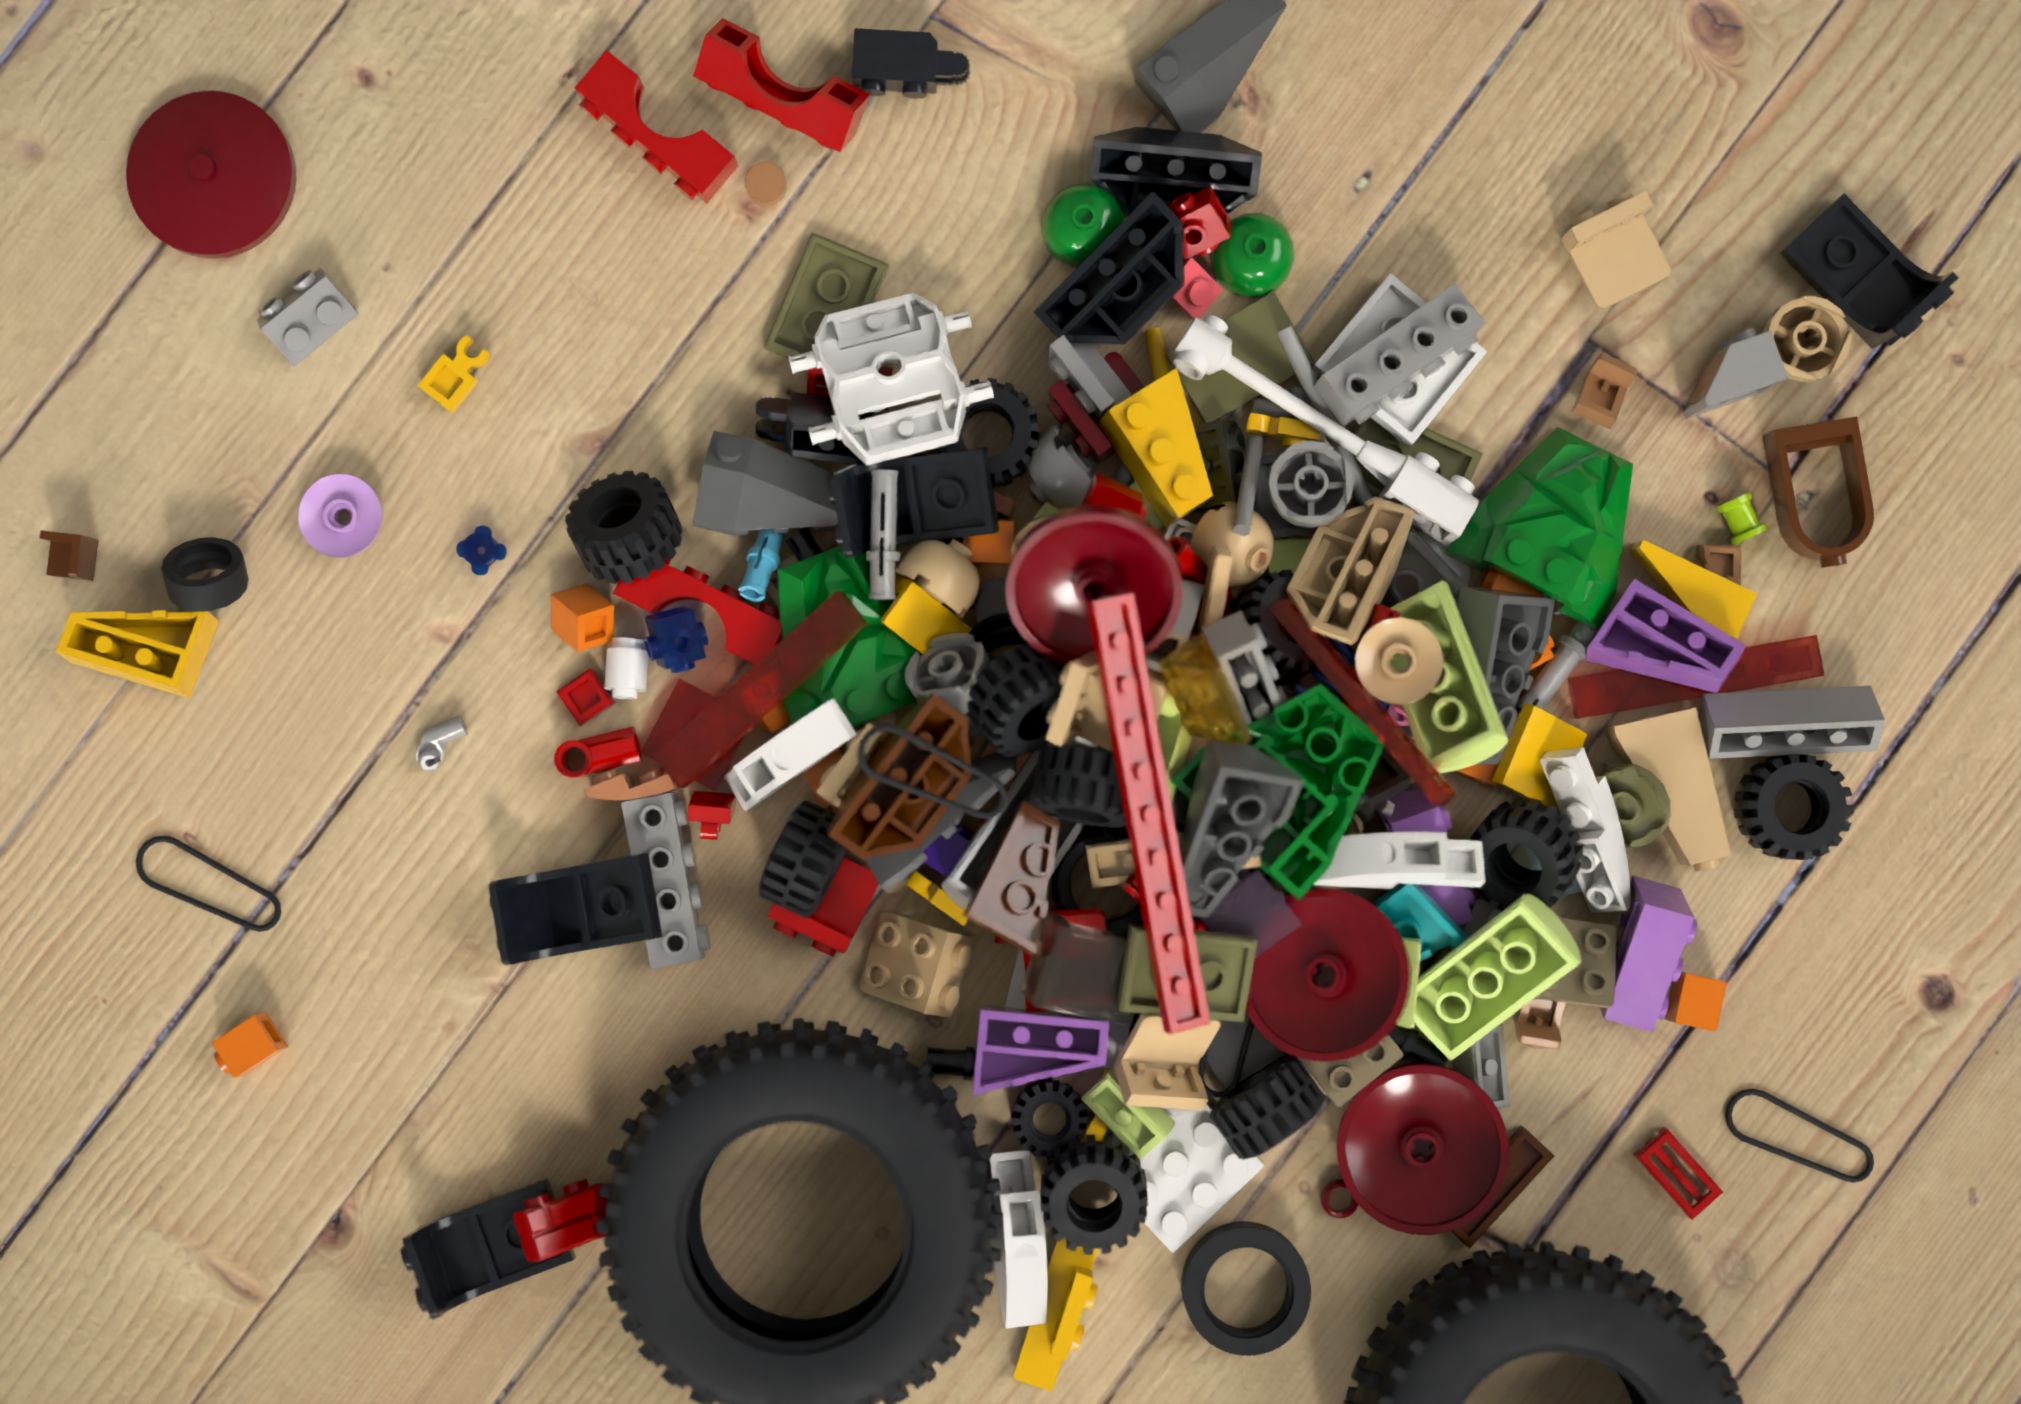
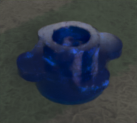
M478 526L475 529V533L469 535L465 541H460L456 547L457 554L465 558L472 565V572L479 576L487 574L489 567L494 562L504 560L507 555L505 545L496 542L492 537V530L487 526ZM480 547L485 548V553L482 555L478 553Z

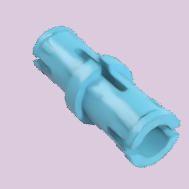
M762 529L759 531L754 547L748 550L746 556L748 566L742 584L739 587L742 597L757 602L765 599V592L771 574L778 569L780 564L778 553L786 533H774L773 529Z

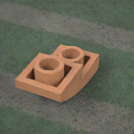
M616 769L593 777L594 785L585 788L584 791L586 796L590 798L624 801L668 794L680 788L675 775L672 773L663 775L661 769L638 777L639 785L634 787L629 774L623 773L618 775Z

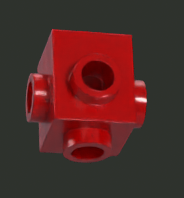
M1212 186L1193 195L1185 193L1171 202L1169 208L1183 222L1185 260L1196 254L1199 256L1206 255L1215 250L1220 242L1230 238L1231 219Z

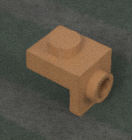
M1604 353L1599 354L1584 376L1572 413L1610 429L1617 420L1626 391L1637 375V368Z
M1532 999L1516 1011L1514 1024L1518 1042L1535 1049H1544L1546 1047L1559 1049L1562 1041L1559 1027L1566 1003Z

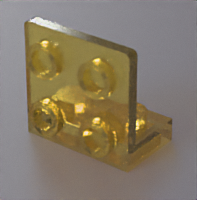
M1192 636L1158 663L1165 678L1164 683L1167 691L1172 695L1181 715V724L1189 733V736L1227 741L1246 745L1252 739L1223 669L1216 665L1205 637Z

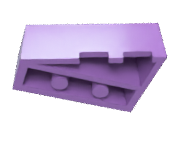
M1634 579L1588 646L1585 661L1717 693L1739 661L1746 645Z
M1421 786L1414 790H1403L1390 797L1388 800L1395 805L1391 816L1378 812L1383 818L1387 833L1440 832L1446 833L1447 839H1449L1446 830L1451 829L1452 825L1443 804L1438 806ZM1419 884L1458 926L1473 921L1469 905L1475 904V900L1470 887Z
M1632 875L1630 888L1635 890L1636 896L1630 915L1622 914L1619 926L1625 928L1616 953L1614 1005L1611 1008H1600L1604 1019L1653 1032L1657 1020H1663L1669 1006L1667 992L1671 981L1677 982L1683 967V958L1680 956L1685 943L1690 944L1695 936L1697 920L1694 919L1695 917L1680 888Z
M981 1005L973 1096L1000 1088L1026 1084V1082L1047 1077H1056L1106 1065L1109 1032L1108 1017L1047 1011L1026 1012L1025 1009Z

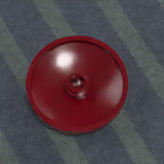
M199 91L172 99L146 119L134 137L129 150L126 182L130 201L136 214L154 236L177 251L191 256L225 258L251 250L265 241L279 227L293 201L296 187V165L287 137L279 125L263 109L235 94L221 91Z
M1098 505L1079 506L1047 517L1023 537L1014 551L1009 564L1006 597L1013 623L1023 638L1035 650L1062 665H1067L1070 661H1074L1093 650L1095 651L1087 601L1134 593L1145 656L1157 648L1168 636L1180 612L1183 594L1182 574L1172 546L1161 532L1148 521L1119 508Z
M1312 889L1308 890L1300 900L1293 895L1285 897L1271 906L1256 921L1255 924L1257 925L1248 934L1254 936L1258 941L1246 1011L1258 1031L1269 1042L1282 1051L1304 1060L1332 1062L1364 1054L1380 1044L1393 1031L1405 1011L1410 996L1412 981L1411 962L1406 944L1392 920L1376 905L1362 897L1345 891Z
M1411 1063L1384 1071L1353 1096L1340 1122L1337 1138V1157L1339 1169L1349 1193L1369 1216L1399 1232L1414 1235H1435L1465 1226L1490 1206L1500 1191L1506 1177L1509 1162V1141L1505 1124L1498 1108L1485 1090L1475 1081L1459 1071L1446 1066L1431 1063Z

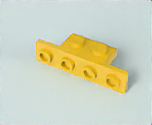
M1065 1238L1060 1242L1056 1240L1047 1268L1046 1323L1030 1325L1028 1327L1013 1373L1015 1380L1048 1391L1054 1389L1063 1359L1067 1360L1070 1348L1078 1350L1085 1326L1078 1323L1083 1308L1091 1309L1096 1296L1098 1285L1092 1283V1268L1099 1249H1093V1255L1084 1254L1083 1247L1077 1246L1075 1252L1066 1248Z

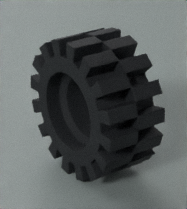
M1052 1079V1081L1038 1082L1034 1085L1030 1084L1016 1099L1012 1110L1014 1135L1021 1143V1146L1026 1151H1031L1034 1156L1039 1158L1040 1156H1045L1047 1159H1054V1151L1060 1145L1067 1150L1068 1140L1077 1137L1080 1143L1087 1132L1088 1115L1086 1106L1081 1100L1080 1094L1067 1083L1064 1084L1060 1080ZM1044 1103L1058 1104L1066 1113L1065 1126L1056 1134H1043L1036 1129L1033 1123L1034 1112Z

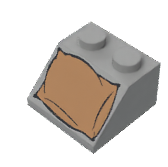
M1753 328L1731 336L1730 340L1718 345L1720 352L1707 360L1685 406L1683 413L1686 419L1765 392L1788 379L1771 330L1756 335Z

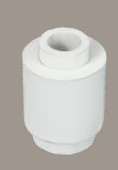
M612 638L611 648H607L604 689L612 691V698L636 700L638 693L646 692L649 651L645 650V640Z

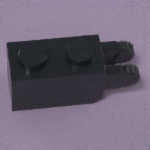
M854 28L852 82L853 86L869 93L870 96H883L886 91L902 92V95L907 98L920 99L927 97V93L936 94L937 85L953 86V84H956L958 86V84L966 83V80L969 79L970 64H968L969 59H967V56H964L963 53L938 50V42L930 32Z
M792 392L791 399L765 397L757 401L756 414L764 418L755 424V434L757 437L785 443V451L792 457L851 464L861 461L843 444L842 439L838 440L836 438L812 445L808 427L811 428L833 422L832 415H835L830 396ZM875 412L858 415L859 420L874 417Z

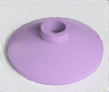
M348 474L325 476L313 483L304 493L298 509L299 527L305 540L318 552L338 558L354 556L366 550L377 538L383 520L382 505L373 488L358 477ZM348 510L351 514V519L347 524L341 525L338 521V515L341 511Z

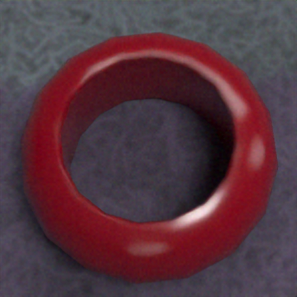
M1333 1180L1322 1190L1321 1205L1323 1210L1334 1218L1349 1217L1358 1207L1352 1196L1350 1205L1343 1210L1332 1209L1328 1203L1329 1195L1334 1189H1347L1343 1180Z

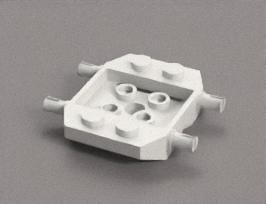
M910 293L825 315L814 336L815 344H812L813 351L788 356L793 374L815 367L817 369L822 368L835 415H832L833 422L811 428L808 427L812 445L836 438L838 440L842 439L843 444L868 466L958 442L966 407L974 402L994 398L990 381L965 387L964 381L960 382L956 366L951 357L946 336L954 331L972 328L968 310L944 317L942 311H938L937 305L916 293ZM887 363H894L901 367L900 371L893 376H883L878 372L879 368ZM940 394L942 398L859 420L858 416L867 412H880L887 407L910 401L919 402L926 397Z

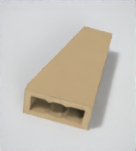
M1696 707L1605 727L1606 737L1619 759L1625 760V764L1639 765L1651 771L1663 783L1670 798L1671 817L1666 830L1662 834L1679 864L1694 865L1695 871L1719 867L1720 858L1732 856Z

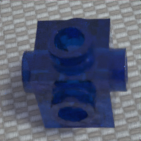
M683 605L644 617L649 636L644 637V644L650 661L656 660L658 666L664 669L670 668L671 673H679L695 668V661L706 658L703 646L708 645V636L701 621L697 622L694 609Z

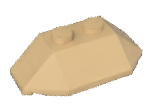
M1375 496L1365 501L1364 505L1343 512L1330 523L1318 526L1287 587L1288 596L1311 631L1350 645L1366 634L1374 611V605L1381 604L1397 570L1415 515L1414 509Z

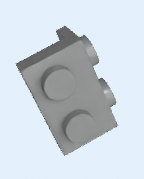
M322 268L318 269L315 273L308 270L300 275L292 284L294 290L282 299L278 296L274 297L259 311L261 316L257 319L260 330L293 366L297 365L359 314Z
M1064 335L1050 344V360L1048 361L1050 368L1059 380L1068 381L1076 392L1073 395L1088 414L1092 413L1098 422L1109 409L1131 396L1129 390L1093 344L1069 343Z

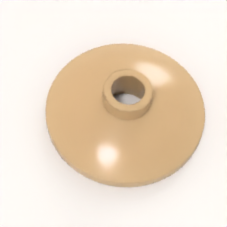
M1407 618L1387 619L1374 625L1361 639L1356 651V671L1364 688L1378 700L1395 705L1413 703L1425 697L1436 686L1443 668L1442 649L1435 635L1423 624ZM1395 655H1403L1408 661L1407 667L1401 671L1395 670L1390 664L1391 659Z

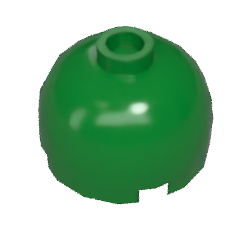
M1088 183L1070 185L1059 191L1046 206L1042 219L1043 241L1051 256L1076 269L1124 221L1123 213L1115 198L1103 188Z
M1245 213L1231 220L1230 238L1220 242L1218 247L1212 251L1211 267L1218 282L1230 293L1237 296L1262 298L1273 291H1277L1287 280L1294 263V245L1287 229L1277 219L1262 213Z

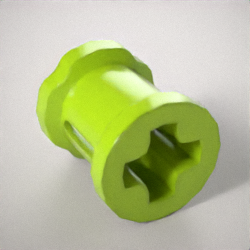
M1750 492L1715 507L1718 513H1723L1733 534L1731 538L1733 545L1768 530L1765 523H1760L1750 503L1752 499Z

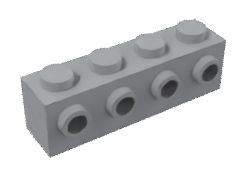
M1455 283L1328 370L1313 387L1343 427L1356 419L1358 424H1361L1380 410L1377 403L1389 396L1392 401H1395L1413 387L1410 380L1420 373L1426 379L1446 364L1443 360L1446 355L1455 351L1459 356L1479 341L1475 335L1486 323Z
M1239 611L1201 629L1240 727L1247 723L1255 722L1271 713L1273 709L1288 702L1281 686L1275 687L1273 681L1278 679L1279 676L1270 656H1263L1261 649L1266 648L1267 644L1257 623L1249 626L1244 615Z
M1871 686L1703 694L1698 717L1708 759L1877 751L1885 722Z
M668 793L621 802L630 856L648 853L661 924L663 937L646 940L650 969L706 958L704 950L710 949V937L707 925H700L697 908L703 907V898L699 883L692 884L690 867L696 866L692 842H685L682 826L688 825L685 801H678L676 793Z

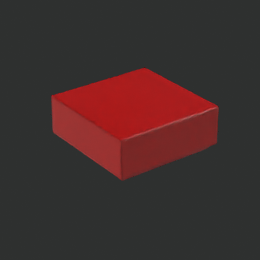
M592 668L556 691L579 726L585 725L616 703L608 690L604 689V684Z

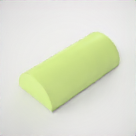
M1440 581L1391 607L1392 610L1401 612L1399 618L1411 619L1426 626L1435 635L1442 649L1443 668L1436 686L1422 699L1402 705L1425 770L1431 773L1450 772L1477 764L1499 752L1508 742L1450 587L1446 582ZM1395 655L1391 659L1390 664L1393 669L1401 671L1407 667L1408 661L1403 655Z
M1530 894L1523 895L1418 977L1415 1025L1452 1061L1581 963V956L1576 942L1563 922L1548 906Z

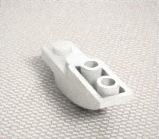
M833 698L759 747L733 766V769L723 777L746 812L764 801L799 774L812 768L857 734Z
M1583 747L1546 752L1540 759L1553 795L1562 817L1566 815L1572 821L1569 829L1571 831L1577 830L1580 836L1576 845L1583 847V856L1579 860L1582 865L1576 878L1590 912L1627 911L1631 907L1628 860L1623 833L1618 819L1619 816L1606 777H1595Z
M1388 832L1342 836L1329 869L1314 885L1392 889L1397 883L1481 887L1486 882L1482 841L1447 839L1446 833Z
M1030 1151L992 1154V1157L986 1163L988 1166V1179L999 1178L1000 1190L994 1193L996 1203L992 1205V1212L1003 1213V1227H997L996 1242L992 1243V1247L1001 1249L1000 1261H994L1003 1329L1045 1324L1047 1318L1045 1228L1043 1212H1041L1040 1190H1035Z

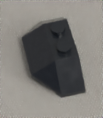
M1133 127L1094 136L1090 180L1097 187L1103 188L1111 194L1127 217L1153 191L1169 207L1171 202L1185 193L1193 195L1209 186H1212L1228 214L1245 201H1249L1257 196L1262 152L1219 134Z
M1153 191L1034 313L1057 338L1064 335L1069 343L1125 345L1185 285L1183 222Z

